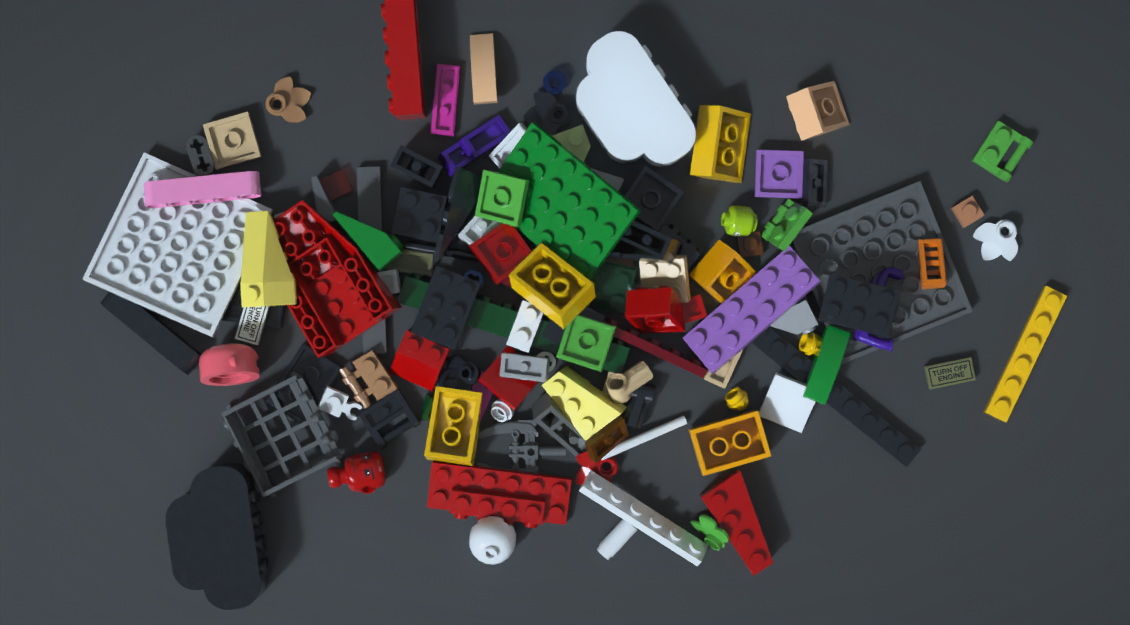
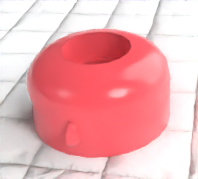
M221 344L205 350L199 359L200 382L212 386H229L257 380L260 377V370L257 366V360L259 359L257 352L252 347L244 344Z

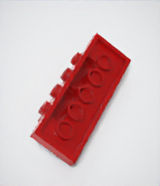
M432 460L427 508L449 510V513L454 514V517L457 519H467L468 516H476L477 520L489 516L500 517L508 525H513L514 521L524 522V526L528 528H537L538 524L542 525L543 522L566 525L572 478Z

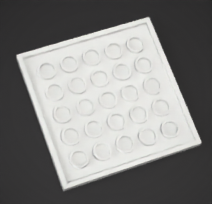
M143 153L83 280L210 337H214L241 280L246 212L270 211L272 214L273 210L250 199L146 208L143 185L145 182L196 176L147 153Z

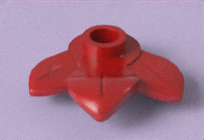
M587 451L578 454L576 460L582 467L577 472L575 483L582 485L591 470L612 483V476L618 471L616 458L612 456L595 463L590 460ZM609 462L611 464L610 468L604 469L602 467L603 463Z

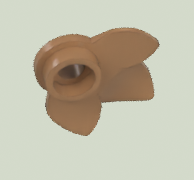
M291 77L282 78L275 84L274 93L267 97L266 109L272 115L282 116L287 122H302L306 119L302 107L308 103L311 92L304 88H293ZM280 100L282 106L276 109L274 102Z

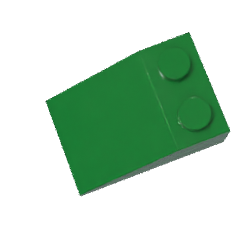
M335 212L333 214L378 270L384 271L404 254V251L401 249L404 245L396 235L390 236L341 213Z

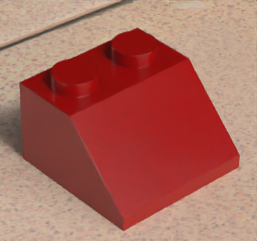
M659 286L657 289L638 287L636 290H627L625 317L641 334L685 332L680 296L673 288Z
M406 330L396 352L390 373L433 391L451 348L410 333L411 330Z

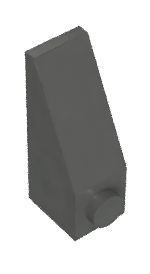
M547 392L532 404L533 420L573 455L577 456L587 451L584 438Z

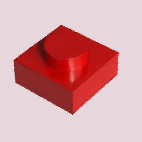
M701 295L690 297L691 299L688 303L681 302L685 324L707 317Z

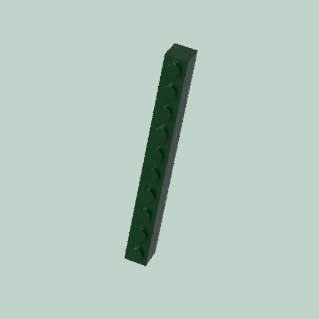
M412 273L411 277L405 276L398 302L419 310L429 283L424 282L426 277ZM479 295L478 299L476 298L466 325L509 338L518 314L517 311H514L515 306L501 302V305L498 306L492 304V298ZM546 316L545 320L541 319L531 346L557 354L560 346L542 337L550 320ZM613 338L604 362V370L622 374L630 349L625 347V341Z

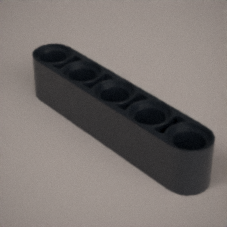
M108 292L100 302L104 308L183 373L189 375L199 363L201 353L147 308L111 292Z

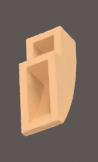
M493 34L470 35L474 105L498 103Z

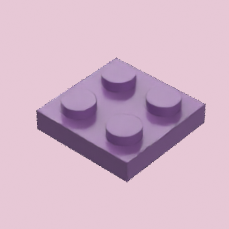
M756 150L754 197L801 199L804 151Z

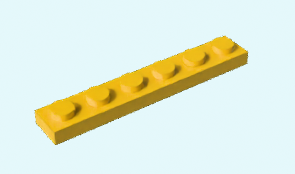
M1048 286L1043 287L984 413L1007 423L1067 295Z

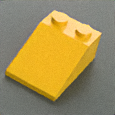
M436 386L424 453L427 460L474 466L483 393Z

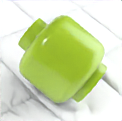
M731 205L726 212L722 213L721 225L725 227V231L729 235L747 237L756 230L757 215L750 207Z

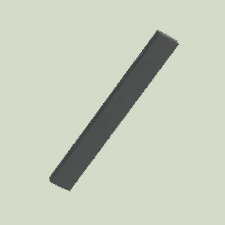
M357 167L358 221L383 232L381 167ZM359 247V250L370 263V265L373 267V269L376 271V273L383 272L377 269V267L372 263V261ZM386 319L362 334L363 354L371 349H374L377 354L387 353Z

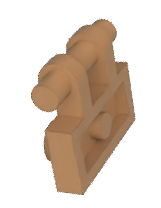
M374 349L353 360L352 363L356 367V370L353 372L350 371L347 365L339 369L344 377L342 380L345 385L350 386L355 394L353 397L357 403H361L364 409L372 405L368 398L372 393L377 401L398 389L397 384ZM360 376L368 385L365 389H362L356 380Z

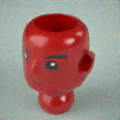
M375 451L355 453V455L346 458L345 467L331 466L327 469L329 486L331 488H339L342 484L348 483L351 491L370 494L375 489L384 486L386 482L382 456Z

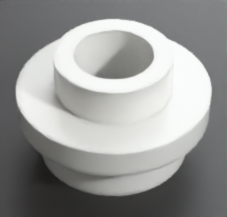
M501 399L496 400L492 404L491 415L495 420L505 422L512 418L514 414L513 409Z

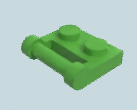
M998 120L971 161L1008 183L1014 168L1025 151L1030 149L1034 142ZM1014 140L1019 145L1002 170L997 165Z

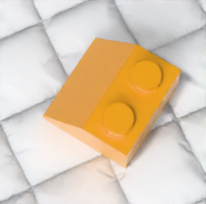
M718 240L689 276L722 304L755 276L757 272L735 250L721 240Z

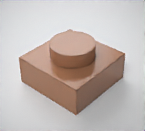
M973 195L951 208L962 228L985 216Z

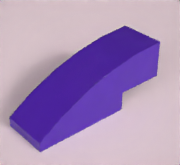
M498 115L441 152L437 158L451 177L454 174L455 166L465 168L500 144L511 131L501 116Z

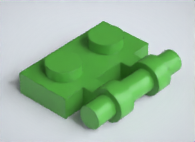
M789 198L783 205L778 207V213L771 222L768 221L764 226L765 230L761 234L763 239L784 252L813 214L807 208L794 203Z

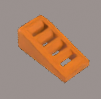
M942 238L918 239L921 289L944 288L947 281ZM937 247V251L925 252L924 248ZM925 257H938V260L925 261ZM938 266V270L926 271V267ZM939 276V279L927 280V277Z

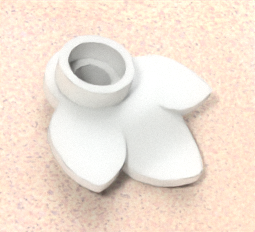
M1000 220L996 224L985 223L975 230L973 237L983 242L981 246L983 260H993L1002 254L1006 260L1011 261L1017 254L1018 244L1015 240L1017 228L1012 221ZM1003 227H1006L1008 229V234L1006 236H1003L1001 234V229Z

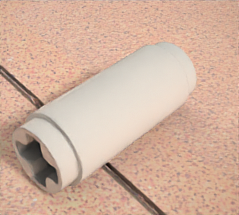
M622 519L602 540L597 551L609 560L638 529Z

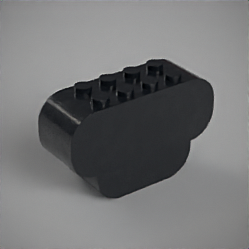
M225 463L201 471L193 479L190 493L174 500L168 507L165 516L171 565L175 579L181 586L187 589H204L208 601L215 607L223 610L244 608L252 604L265 591L268 584V572L271 570L270 560L268 557L265 558L264 548H267V538L265 534H262L261 525H264L263 512L258 509V502L261 501V496L255 489L254 478L251 472L249 473L243 465Z

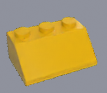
M699 105L690 175L706 179L742 183L750 113L724 106Z

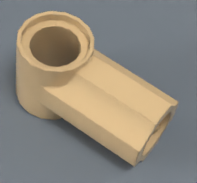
M640 361L622 374L615 373L610 375L606 380V386L612 402L616 404L627 402L631 397V393L651 380L653 374L646 363Z

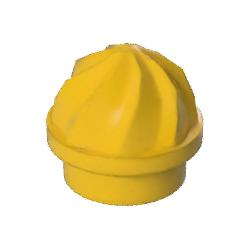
M814 332L803 334L799 342L800 351H803L806 355L816 354L821 337Z
M739 387L731 389L725 396L727 406L734 411H742L749 404L747 392Z

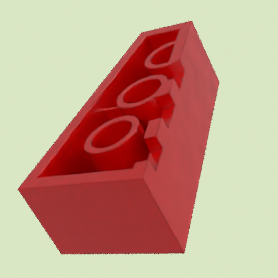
M737 469L701 493L700 497L720 527L726 531L730 542L752 575L755 576L773 564L742 474Z

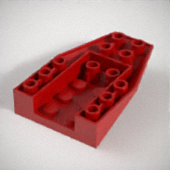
M301 200L273 220L279 235L280 245L288 258L286 261L289 269L294 274L296 280L297 304L287 306L318 358L331 355L402 308L361 251L307 202Z

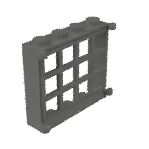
M296 371L291 373V378L234 407L232 404L227 405V410L221 413L223 425L228 431L230 430L234 438L233 445L237 451L241 452L244 458V467L249 473L251 472L255 480V489L263 497L270 494L273 498L277 496V490L333 462L336 465L342 463L341 458L343 456L302 374H298ZM289 385L297 401L282 408L275 392ZM270 395L277 411L263 417L256 401ZM251 405L258 420L244 427L236 411ZM299 405L307 421L292 428L285 411ZM280 414L287 431L273 437L266 421ZM261 425L268 440L254 447L246 431ZM309 425L316 441L302 448L295 431ZM290 434L297 451L283 457L275 441ZM270 444L278 460L264 467L256 451ZM319 445L326 461L312 467L305 451ZM300 454L307 470L293 477L285 461ZM280 464L288 480L273 486L266 471Z

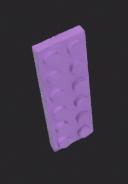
M788 246L785 252L782 251L686 334L683 339L708 370L715 374L821 283V281L792 247Z

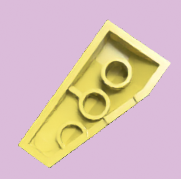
M270 211L246 212L240 283L242 307L297 304L296 280L294 274L289 269L286 261L288 258L280 245L279 235Z

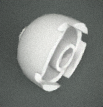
M494 516L484 517L478 520L477 524L471 528L469 546L472 554L479 561L491 565L499 564L508 559L514 551L516 532L511 524L509 526L504 522V519Z

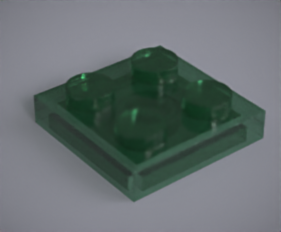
M604 261L591 279V282L594 283L596 297L587 306L625 314L627 290H632L636 268Z

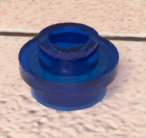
M559 71L548 72L543 78L544 89L550 94L561 93L566 87L565 76ZM552 79H557L559 81V85L557 87H552L550 85V81Z

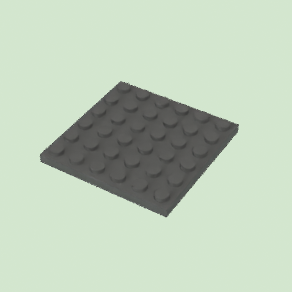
M921 181L804 227L792 241L798 256L821 281L811 290L820 312L830 274L872 284L873 279L885 268L893 267L903 270V274H905L904 279L901 278L899 281L889 277L885 286L901 291L890 336L893 339V343L973 312ZM942 238L947 284L944 288L921 289L918 239ZM937 247L924 248V251H937ZM925 257V261L938 260V257ZM938 266L926 267V271L938 270ZM939 276L927 277V280L939 279ZM825 323L826 327L829 325L850 333L841 364L880 349L858 341L854 336L853 329ZM877 336V337H880V338H883V339H888V340L890 339V338H886V337H882V336Z

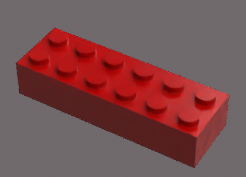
M385 0V3L381 4V14L384 22L387 24V27H383V39L389 51H385V63L390 68V74L386 76L387 87L392 92V98L388 99L389 112L397 120L426 118L417 0Z

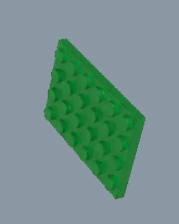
M536 122L530 124L498 171L499 173L530 180L522 223L520 227L516 228L537 246L540 243L544 244L590 281L641 212L636 205Z

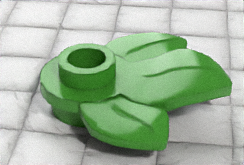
M700 515V522L694 520L690 522L699 533L706 536L704 538L705 543L714 550H720L721 547L724 548L729 541L726 531L718 528L715 520L707 515Z

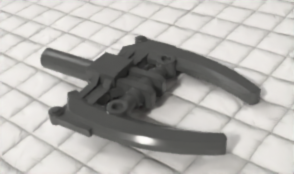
M518 419V421L502 422L479 430L478 439L497 434L511 433L513 442L509 445V449H512L509 457H512L513 460L512 469L490 466L481 462H477L475 466L537 473L539 465H536V460L539 456H567V448L564 446H539V443L536 442L538 430L535 428V425L538 423L534 420ZM520 434H525V442L523 444H520L518 441ZM520 457L525 460V468H520Z

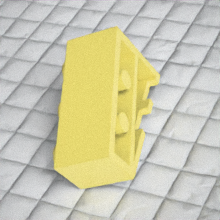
M568 366L562 368L542 385L585 441L618 417L627 408L624 404L612 402L608 396L609 394L590 384V381Z

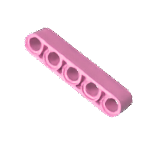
M257 171L156 180L143 184L146 208L252 199L262 196L260 173Z

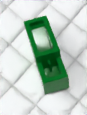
M829 325L826 327L818 352L815 354L802 397L824 405L826 404L850 337L849 332Z

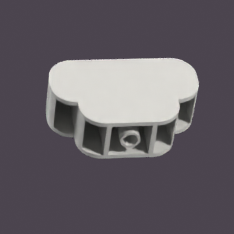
M615 31L608 33L597 40L589 49L587 55L588 76L578 86L576 94L577 109L611 159L620 163H632L643 157L651 165L657 167L670 166L682 159L695 142V126L690 119L692 113L685 104L681 106L677 100L678 92L672 84L667 85L664 80L666 75L658 64L654 66L651 61L652 54L646 45L641 46L634 36L626 32Z

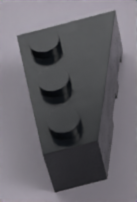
M633 221L607 258L672 264L681 242Z

